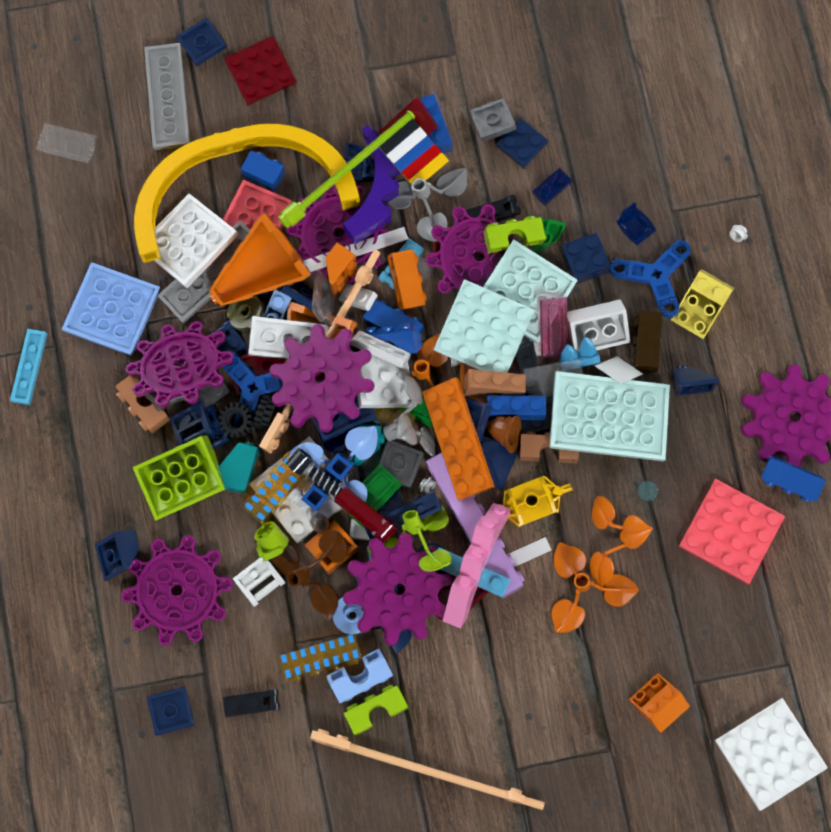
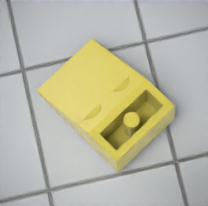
M701 269L681 301L678 314L671 318V321L704 339L730 297L734 287Z

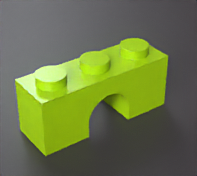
M535 216L526 217L523 221H517V219L508 220L506 224L501 225L499 223H491L483 231L488 254L506 251L509 247L508 236L511 234L519 235L525 247L542 244L546 240L541 217L535 218Z
M389 685L382 689V694L378 696L372 694L364 699V703L360 705L355 703L346 708L347 712L344 715L355 736L373 727L370 721V713L374 708H385L390 717L409 709L398 686L393 687V685Z

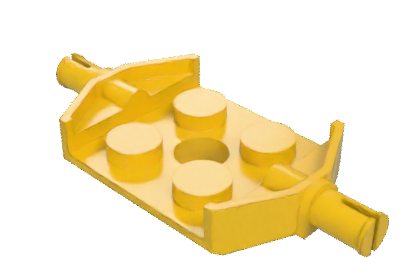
M542 476L505 490L503 506L511 509L508 520L520 528L522 525L548 515L557 514L559 512L560 496L573 490L570 483L559 487L547 477ZM534 496L537 499V503L533 506L528 505L526 498Z

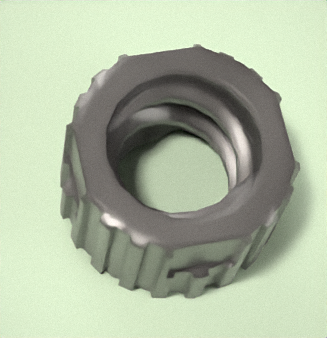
M317 513L312 516L310 526L317 533L325 532L329 527V520L323 514ZM320 520H322L323 523L320 526H317V523Z

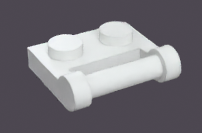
M259 558L233 578L254 607L259 604L258 601L276 587L285 584V581L271 563L264 561L263 558ZM272 575L275 578L254 596L251 594L250 591Z

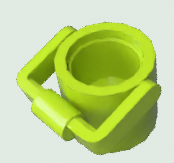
M273 521L263 524L254 536L257 541V553L264 561L282 554L289 542V538Z

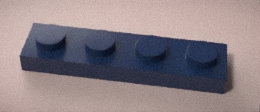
M431 491L382 516H386L397 525L398 529L396 531H398L405 524L403 514L407 511H417L421 520L442 510V507L434 491ZM364 526V528H365V530H366V532H367V534H368V536H369V539L371 540V539H373V538H376V537L370 532V530L367 529V528Z

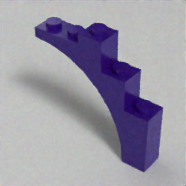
M369 125L362 128V135L367 145H370L379 137L375 129L372 130ZM379 147L372 152L375 163V176L371 191L360 209L343 223L344 232L354 245L391 222L392 211L387 203L399 196L400 186L395 177L401 173Z

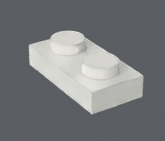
M346 285L338 299L341 303L345 302L353 285ZM361 288L351 306L369 311L378 295L374 291Z

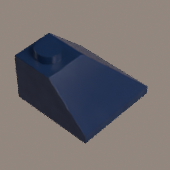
M686 365L676 367L672 373L675 396L713 392L719 382L717 377L694 367L688 368Z
M483 436L481 447L494 486L502 490L517 454H510L499 442Z
M135 530L114 532L95 544L104 581H108L129 569L139 550Z

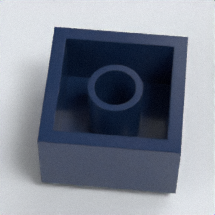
M597 233L561 245L560 253L569 275L577 279L576 284L609 273L610 264Z

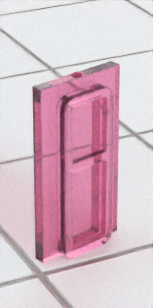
M567 297L540 300L541 357L561 356L563 349L568 344Z

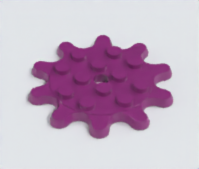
M335 185L324 193L321 201L313 202L306 208L304 212L306 216L303 221L298 222L293 227L286 228L290 236H296L301 239L302 244L296 251L303 261L312 258L317 263L321 262L315 257L322 254L327 256L325 253L330 252L336 243L343 247L348 246L351 252L350 245L353 242L346 233L342 238H338L335 236V232L337 230L344 231L343 223L351 218L360 207L343 211ZM358 185L356 187L362 206L364 204L365 189ZM306 197L301 198L299 202L301 203ZM380 228L362 240L364 243L360 249L367 242L366 239L374 237L373 244H376L378 235L390 232V230ZM372 252L357 256V266L366 264ZM378 257L373 268H378L381 265L380 257ZM327 267L314 271V277L319 281L326 279L328 276ZM356 274L353 278H349L347 283L354 282Z
M484 205L480 215L475 218L470 217L463 207H456L452 213L455 220L452 228L447 229L440 225L432 228L431 235L440 242L441 248L436 253L428 254L425 262L429 267H439L444 272V277L437 286L439 292L447 294L453 289H460L464 279L484 287L506 251L490 254L487 252L483 231L487 225L498 223L495 220V208L492 205ZM511 234L508 236L509 246L512 243L515 234ZM474 253H482L484 256L483 261L477 262L474 259Z
M199 321L191 323L184 332L175 331L172 325L163 326L161 328V339L157 342L140 341L136 348L143 354V358L138 362L129 363L125 368L129 375L141 376L139 383L135 384L132 388L133 393L138 397H142L150 392L157 393L155 403L161 408L168 406L174 397L183 396L189 404L197 403L199 398L198 391L204 386L215 388L222 386L223 376L216 371L221 366L230 365L233 362L232 352L217 350L225 342V333L218 331L212 335L204 336L202 335L203 324ZM178 363H184L182 365V368H180V366H176Z
M316 324L312 326L310 339L306 343H299L295 338L286 339L284 347L289 353V359L284 364H273L270 367L271 376L279 378L283 382L281 390L273 395L272 403L277 407L285 404L293 406L294 412L291 417V424L294 427L300 428L307 419L316 418L319 429L324 433H328L333 428V418L336 414L343 413L349 419H356L360 414V410L355 404V396L362 392L370 393L374 390V382L361 375L362 366L371 361L372 354L367 349L359 352L351 351L349 344L353 334L349 329H342L335 338L329 339L325 335L324 327ZM318 373L325 374L323 382H317Z
M796 364L788 367L787 376L783 380L775 379L769 372L761 373L759 382L763 386L762 394L758 396L746 394L741 399L742 405L752 410L754 414L753 420L741 427V433L746 437L758 436L762 439L763 446L758 452V456L762 461H768L770 455L782 454L787 462L801 467L803 457L810 455L818 463L826 464L830 460L826 443L831 440V399L826 395V388L830 384L829 377L821 374L814 381H806L802 377L800 366ZM795 412L799 414L800 420L797 422L792 421L790 413Z
M407 532L399 535L398 543L393 548H387L379 538L371 539L369 542V549L372 554L371 559L365 563L352 560L347 567L349 573L357 577L358 586L354 590L347 591L343 596V601L346 605H359L363 609V616L357 622L358 630L366 633L374 626L382 627L384 630V641L389 646H393L398 642L399 635L403 630H410L418 640L425 639L428 635V630L425 626L426 618L429 615L444 617L447 605L439 600L438 593L442 588L450 586L453 582L452 575L447 572H427L420 568V559L428 555L425 550L416 552L413 549V537ZM428 546L431 553L438 550L436 546ZM397 584H402L404 591L397 595L394 592V588Z
M190 535L184 536L180 546L175 550L168 549L163 540L155 539L151 543L152 559L148 562L134 559L129 567V571L137 577V584L133 588L123 590L121 593L123 602L136 603L139 606V614L132 622L133 628L142 631L149 625H155L159 629L158 641L164 646L172 643L173 637L178 631L186 632L191 641L199 642L203 638V631L201 629L203 620L211 618L215 621H222L226 617L225 609L217 604V596L222 592L230 591L233 587V582L228 577H217L214 573V567L220 562L221 554L217 550H211L206 555H197L194 549L195 539ZM176 585L182 586L181 595H173L172 589Z

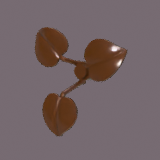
M336 530L328 531L321 536L319 548L325 554L307 567H301L298 564L300 556L296 549L290 545L285 547L282 554L270 559L287 576V581L291 586H315L310 593V600L314 608L324 616L326 621L330 620L337 610V593L329 584L321 586L320 583L307 581L310 577L309 569L327 556L334 563H339L346 558L347 546L345 539Z

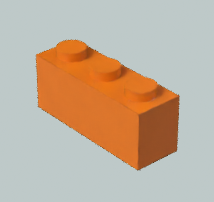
M411 249L388 255L387 258L398 308L403 311L426 305V293L422 290V275L418 272V257L416 253L414 254V250Z

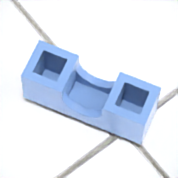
M380 649L362 657L365 668L361 674L351 676L342 667L326 676L339 703L349 701L355 695L366 692L372 686L383 683L393 676Z

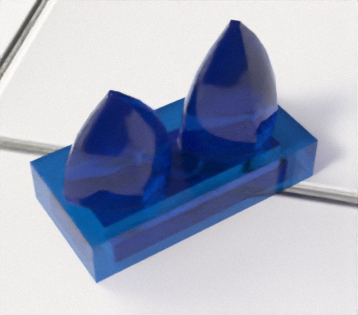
M559 168L534 189L532 194L546 206L572 183V179Z

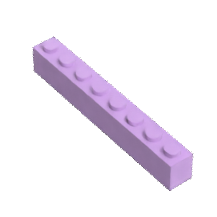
M440 453L427 460L426 466L471 543L475 526L486 512L480 503L477 505L474 500L476 495L461 501L457 500L443 454ZM498 537L485 568L511 579L503 597L505 598L523 588L522 582L525 580L520 571H515L512 566L515 563L510 554H505L503 550L505 545L501 538Z

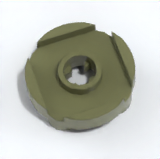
M253 295V298L231 303L227 310V317L234 328L240 331L251 330L252 316H264L265 305ZM249 309L247 315L242 314L244 310Z

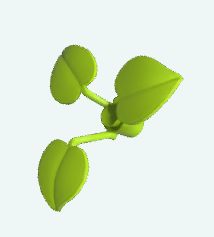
M441 505L442 510L421 520L418 512L415 510L407 511L403 514L405 524L402 525V533L407 530L410 534H418L428 555L419 561V566L423 571L431 572L442 569L444 566L450 565L452 561L450 553L446 550L438 549L431 553L421 533V530L426 531L427 529L432 532L437 531L448 524L449 518L443 505ZM390 538L384 545L387 548H393L397 545L398 538ZM367 547V551L372 555L369 547Z

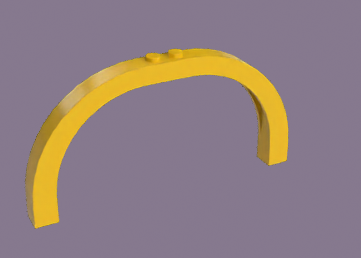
M258 124L233 128L230 131L214 133L211 136L190 142L167 156L153 170L142 187L134 215V229L140 257L143 263L162 259L156 235V217L160 202L167 189L181 174L203 161L251 148L278 146L293 149L311 157L327 171L330 177L347 163L339 152L324 139L304 129L282 124ZM350 171L335 184L343 211L361 206L355 180Z

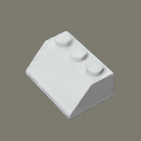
M621 300L565 312L572 347L577 353L580 352V346L585 337L593 342L596 350L630 343L627 313Z

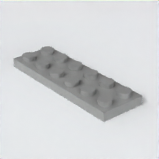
M174 43L144 47L153 149L162 150L182 147L190 143L181 44Z
M241 220L232 227L239 235L188 288L175 279L157 295L183 324L211 299L209 290L225 264L230 262L240 243L244 241L250 232V229Z

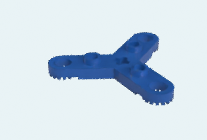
M677 240L654 264L615 259L610 264V274L617 279L649 284L659 311L663 313L662 316L673 318L678 314L679 304L668 277L688 258L691 250L690 245L685 240ZM677 247H684L686 252L679 254L675 249ZM621 265L624 267V270L618 273L614 267ZM654 272H656L657 274H661L659 279H657L655 276L652 277ZM670 304L673 305L675 309L673 310V312H667L665 311L664 306Z
M229 351L233 354L234 362L229 366L225 365L222 367L242 389L239 403L246 404L247 407L252 409L251 412L256 413L262 396L279 392L283 387V382L279 378L272 377L270 373L257 376L236 352ZM254 383H256L255 386L258 387V389L254 390L252 393L250 385H254ZM236 413L233 423L235 428L239 427V422L243 419L240 413Z

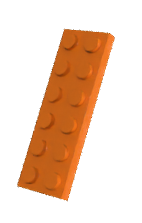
M452 378L423 391L422 393L457 500H464L495 487L459 378Z

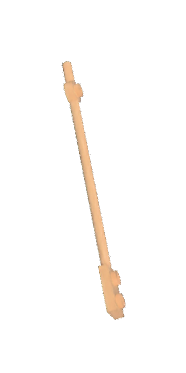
M374 249L365 266H361L358 270L355 284L337 316L344 318L361 287L371 282L373 278L372 268L380 255L378 250ZM335 319L326 334V337L329 339H333L340 326L334 323ZM286 404L282 413H277L259 445L264 451L272 454L273 450L277 449L280 442L279 439L288 430L290 422L288 417L293 409L292 405Z
M318 729V731H312L310 737L311 741L380 760L501 797L513 803L524 804L540 810L544 808L545 802L522 795V791L519 789L511 788L510 791L499 789L352 744L348 741V737L337 735V737L330 736V732Z

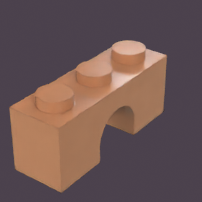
M469 369L464 378V396L483 398L487 393H500L501 396H524L526 392V375Z
M129 375L115 386L119 391L116 394L122 402H128L130 406L127 409L134 417L138 415L141 419L138 423L144 431L149 430L153 434L168 423L170 419L163 410L157 411L154 404L148 407L140 406L141 397H138L132 391L133 386L139 383L140 380L137 376Z
M536 432L521 434L519 461L539 462L540 451L549 447L550 432L544 433V435H536ZM555 449L558 453V463H578L579 452Z

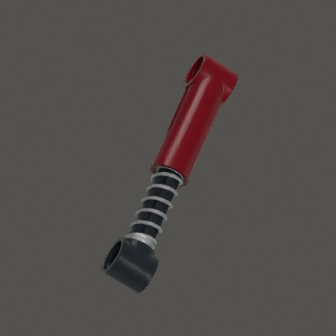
M297 448L286 462V465L296 474H304L307 478L310 477L312 482H316L317 486H321L323 491L326 490L328 495L334 496V502L369 529L376 538L386 543L398 529L397 525L386 516H382L346 486L342 489L341 485H337L336 481L330 479V476L327 477L325 472H321L319 468L315 467L312 462L313 458L308 453Z

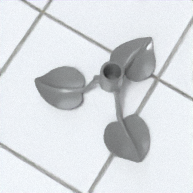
M466 168L456 169L441 176L437 181V188L430 183H426L422 178L416 179L412 186L408 181L398 182L400 186L399 196L388 203L395 209H405L411 205V199H415L416 196L422 199L429 217L422 218L417 224L418 234L425 240L431 242L438 241L432 237L431 230L436 225L448 228V221L442 213L432 215L426 199L430 195V189L439 194L445 193L450 198L461 195L467 186Z
M403 373L405 391L413 403L403 414L393 420L394 423L383 428L384 435L388 441L401 439L410 445L417 444V436H419L424 450L434 457L436 456V445L433 435L426 427H421L420 431L416 432L407 416L417 406V403L419 405L422 404L421 389L410 375Z

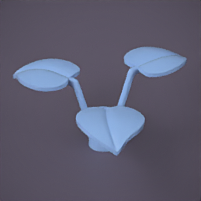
M375 426L357 427L350 430L346 435L345 445L348 450L352 451L347 458L352 462L354 454L358 459L365 460L375 452L378 442V433ZM315 443L298 445L289 453L290 458L297 448L304 450L313 458L312 462L319 470L321 463L330 464L332 461L321 459L324 453L323 449ZM348 472L344 478L345 484L339 485H341L342 489L346 486L366 502L367 489L365 485L358 480H352L348 483Z

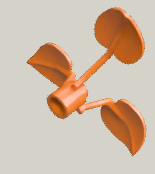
M440 334L429 338L423 343L422 348L417 352L418 361L414 364V371H411L410 375L412 378L416 376L420 380L426 379L430 388L434 386L429 376V366L440 367L449 358L434 351Z
M597 496L592 508V521L594 525L599 529H606L609 525L610 527L622 530L620 539L624 542V544L604 552V554L595 552L591 557V576L597 585L603 587L610 581L614 572L613 562L607 556L624 547L629 549L640 547L648 538L653 528L635 515L628 516L623 526L613 524L611 521L615 518V509L612 503L603 496Z
M560 542L554 554L555 570L559 576L565 579L570 578L574 574V584L577 590L574 603L563 599L553 606L551 615L555 631L557 633H568L577 629L583 623L585 611L582 607L576 605L580 592L588 591L590 586L605 591L604 599L608 604L614 607H621L638 593L637 585L629 578L619 574H613L610 581L605 584V587L595 584L593 581H590L587 574L577 573L584 570L586 566L585 554L576 547Z

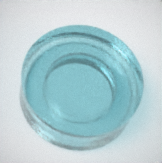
M645 481L640 484L638 496L643 501H652L657 496L658 488L653 482Z

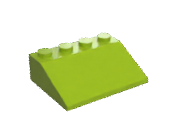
M200 436L132 467L155 521L226 490L216 454L208 436Z

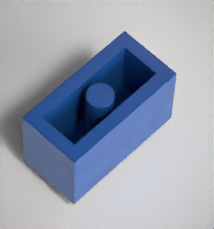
M250 151L241 167L244 177L273 191H276L285 175L284 166L280 161L275 159L272 161L261 152L255 153Z

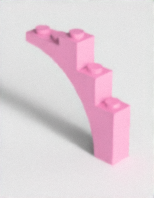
M493 503L486 515L482 516L476 524L471 545L463 556L460 572L452 584L443 622L460 629L465 623L488 558L510 516L511 509Z

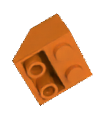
M336 243L326 256L329 283L334 296L345 289L347 280L353 278L358 271L355 254L339 243Z
M335 520L329 524L325 532L318 533L304 545L317 560L325 554L319 548V540L324 533L336 530L343 535L347 546L346 558L339 563H334L327 556L319 562L328 575L359 551L358 546Z
M659 673L629 698L634 707L660 733L690 707L681 692Z

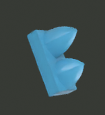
M587 337L581 343L580 352L577 353L572 346L567 344L559 357L563 371L601 363L595 345Z

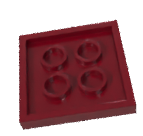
M273 36L224 58L247 106L296 84V80Z

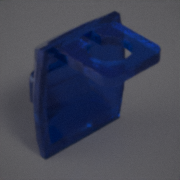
M634 202L621 212L619 220L616 222L627 238L635 245H639L657 230L649 218L636 208L637 204Z

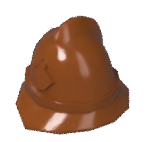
M519 415L514 417L498 416L487 422L489 434L504 446L510 454L514 453L521 437V419Z

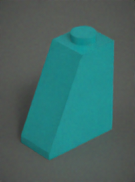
M251 442L238 443L220 464L219 468L226 490L245 495L248 494L249 484L251 483L260 452L258 447H255L256 444Z

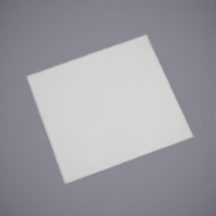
M617 356L595 365L620 384L642 375L641 372Z

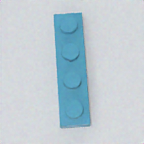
M27 329L10 398L12 403L29 406L31 404L47 338V333L44 331Z
M449 552L452 558L451 564L446 567L444 566L441 570L457 577L463 558ZM484 568L478 587L503 598L511 579Z

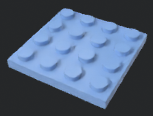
M91 262L62 327V331L133 356L161 288Z

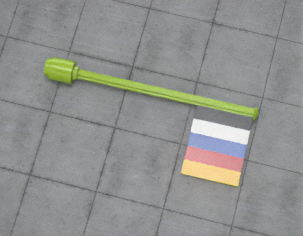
M406 111L407 114L301 203L293 201L282 210L278 219L287 229L290 226L293 227L306 216L304 212L309 205L378 147L411 186L416 179L428 180L449 160L414 120V114L411 111Z

